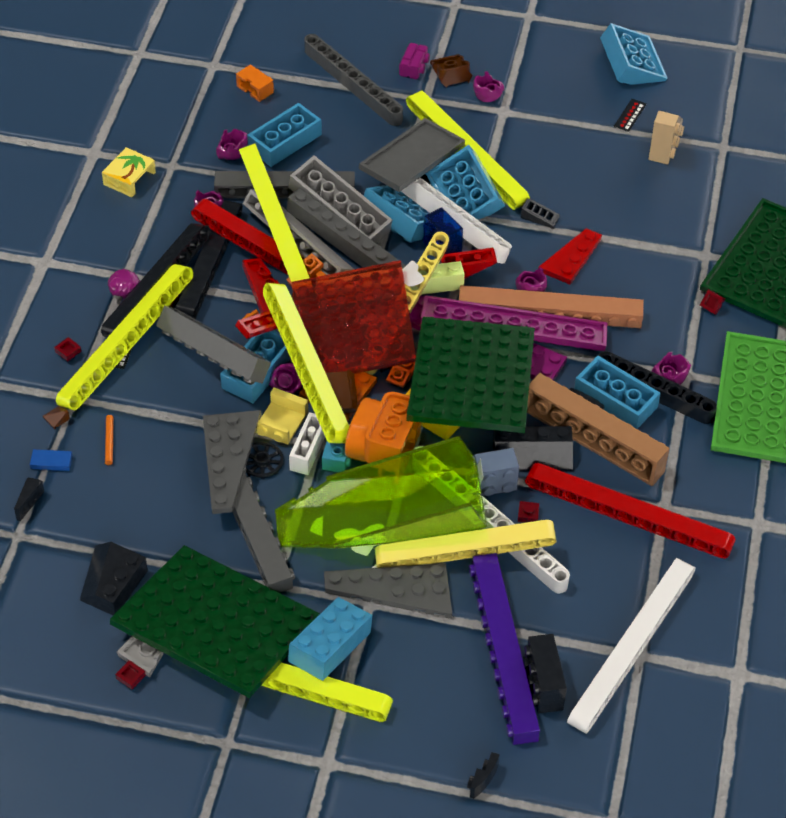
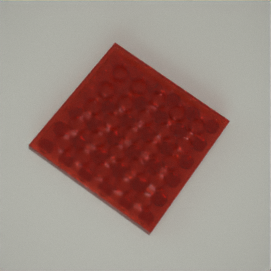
M401 260L292 282L294 304L325 373L343 372L349 369L356 374L416 361L415 343Z

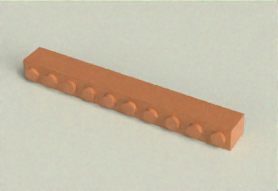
M460 285L459 300L602 321L607 322V326L642 327L644 300Z

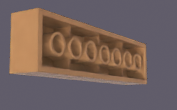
M541 373L529 384L528 414L549 426H572L574 441L650 486H653L664 474L670 449L664 443L658 442L648 434L639 431L631 424L620 420L614 414L608 413L598 405L589 402L581 395H577L567 387L558 384L550 377H546Z

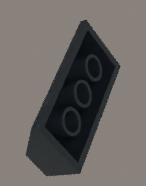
M526 426L525 433L494 430L493 451L513 448L519 464V472L530 471L535 463H540L560 471H573L572 426Z

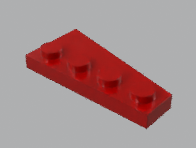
M586 228L539 267L543 269L545 275L571 285L602 240V234Z
M260 258L243 260L242 267L260 312L269 311L263 296L264 285L266 283H280L273 279L272 273Z

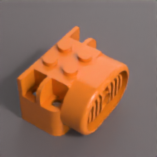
M388 392L385 393L381 401L366 397L360 402L347 432L345 455L348 458L367 462L368 465L378 467V475H383L385 469L395 471L394 483L398 484L420 435L421 422L406 421L410 395Z

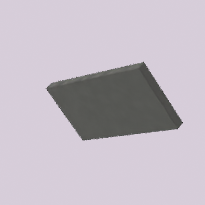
M424 118L359 163V169L394 190L401 192L465 146V139Z

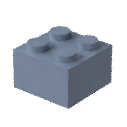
M513 448L475 454L473 476L481 458L483 480L478 492L482 496H491L497 493H508L517 490L519 464Z

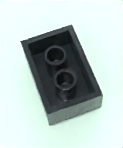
M554 634L529 636L528 644L524 646L525 657H523L525 669H528L529 672L527 679L529 687L533 689V693H531L533 704L537 707L538 714L562 711L564 709L567 687Z

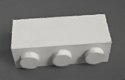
M309 412L289 455L290 471L309 475L325 439V435L314 413Z

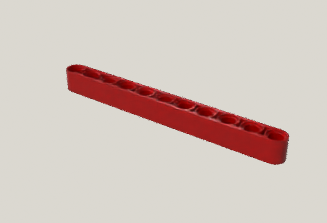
M540 463L532 465L525 479V483L532 489L719 558H728L736 541L734 535L724 530Z

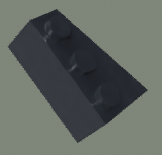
M113 542L95 545L80 601L114 615L126 603L147 573L146 557Z

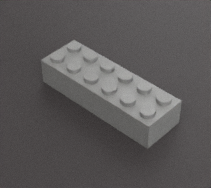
M315 155L290 175L288 188L293 192L301 188L373 242L378 243L390 232L393 220Z

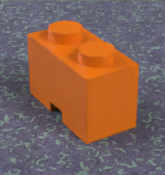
M251 64L236 73L237 87L245 93L249 91L250 96L258 102L274 93L273 79Z

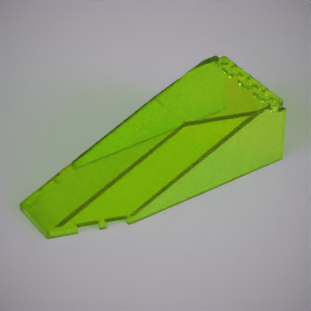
M456 436L325 477L327 481L318 487L313 488L311 486L308 488L309 492L297 500L294 497L275 509L281 547L346 548L389 544L486 528L487 521L485 512H483L485 509L481 495L480 479L478 478L477 463L473 462L475 457L462 439Z

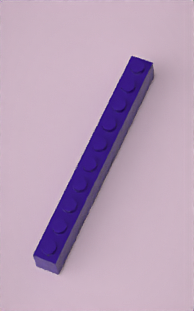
M497 553L473 556L472 564L469 565L470 577H474L475 580L473 582L474 594L478 593L479 597L477 599L478 611H482L483 614L481 616V625L487 631L485 633V642L491 648L489 659L490 663H494L495 669H493L494 680L499 683V687H497L498 698L503 700L504 704L502 706V715L508 721V724H506L507 736L512 738L513 745L538 742L540 734L539 724Z

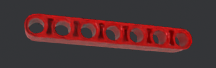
M201 199L192 209L191 215L196 221L209 226L214 232L288 275L276 242L272 237L207 199Z

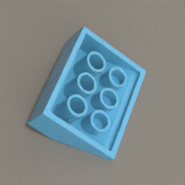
M610 23L600 39L617 81L630 85L666 81L668 78L650 36Z
M467 145L426 173L432 187L477 220L490 216L506 206L479 156L470 145Z
M387 185L370 187L365 190L364 197L393 220L391 231L401 235L407 242L422 240L444 224L404 193L398 192Z

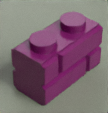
M415 43L408 45L399 64L400 76L418 79L420 73H424L425 63H428L430 59L427 46H418Z

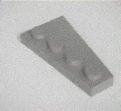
M133 636L117 651L120 658L126 662L130 660L144 669L148 677H151L164 654Z

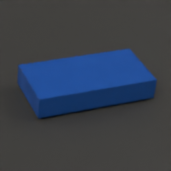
M33 449L30 469L70 471L72 451Z

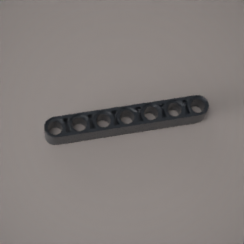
M605 351L599 354L601 358L660 392V404L703 424L713 422L717 404L712 399L611 352Z

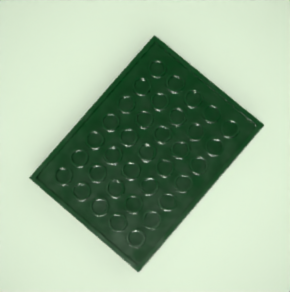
M762 198L700 285V290L703 292H707L708 289L724 297L726 302L786 328V207Z
M423 317L406 421L525 433L535 328L489 322H473L469 320Z
M184 545L110 618V625L250 698L289 655V644L320 613Z

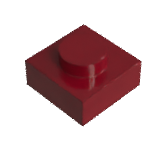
M708 289L700 306L717 315L725 298Z
M69 337L54 347L55 352L67 362L82 352L81 346Z
M520 501L518 522L538 521L539 503Z
M130 660L115 674L116 679L131 690L146 676L145 670Z

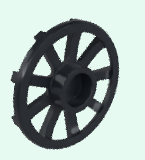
M253 443L252 447L256 453L255 455L249 454V458L253 459V461H247L246 466L253 464L255 466L251 470L246 468L247 475L264 479L265 477L278 474V471L284 464L282 451L272 443ZM257 445H266L265 450L259 451ZM271 446L276 451L269 455L267 452ZM280 455V460H271V458ZM269 464H278V466L274 469ZM260 467L261 474L254 473V471ZM264 467H267L271 472L264 473Z

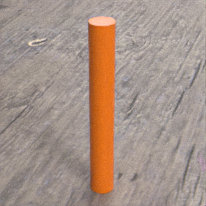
M112 415L106 416V465L113 464L114 417Z

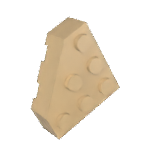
M658 111L654 121L648 160L668 165L670 159H674L675 147L678 148L680 143L679 136H682L684 132L683 119L680 116Z

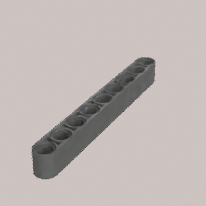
M316 34L305 36V53L390 125L399 126L402 124L403 106L319 36Z

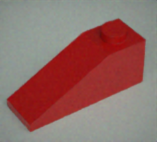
M494 248L444 254L440 260V264L461 261L464 279L497 263Z

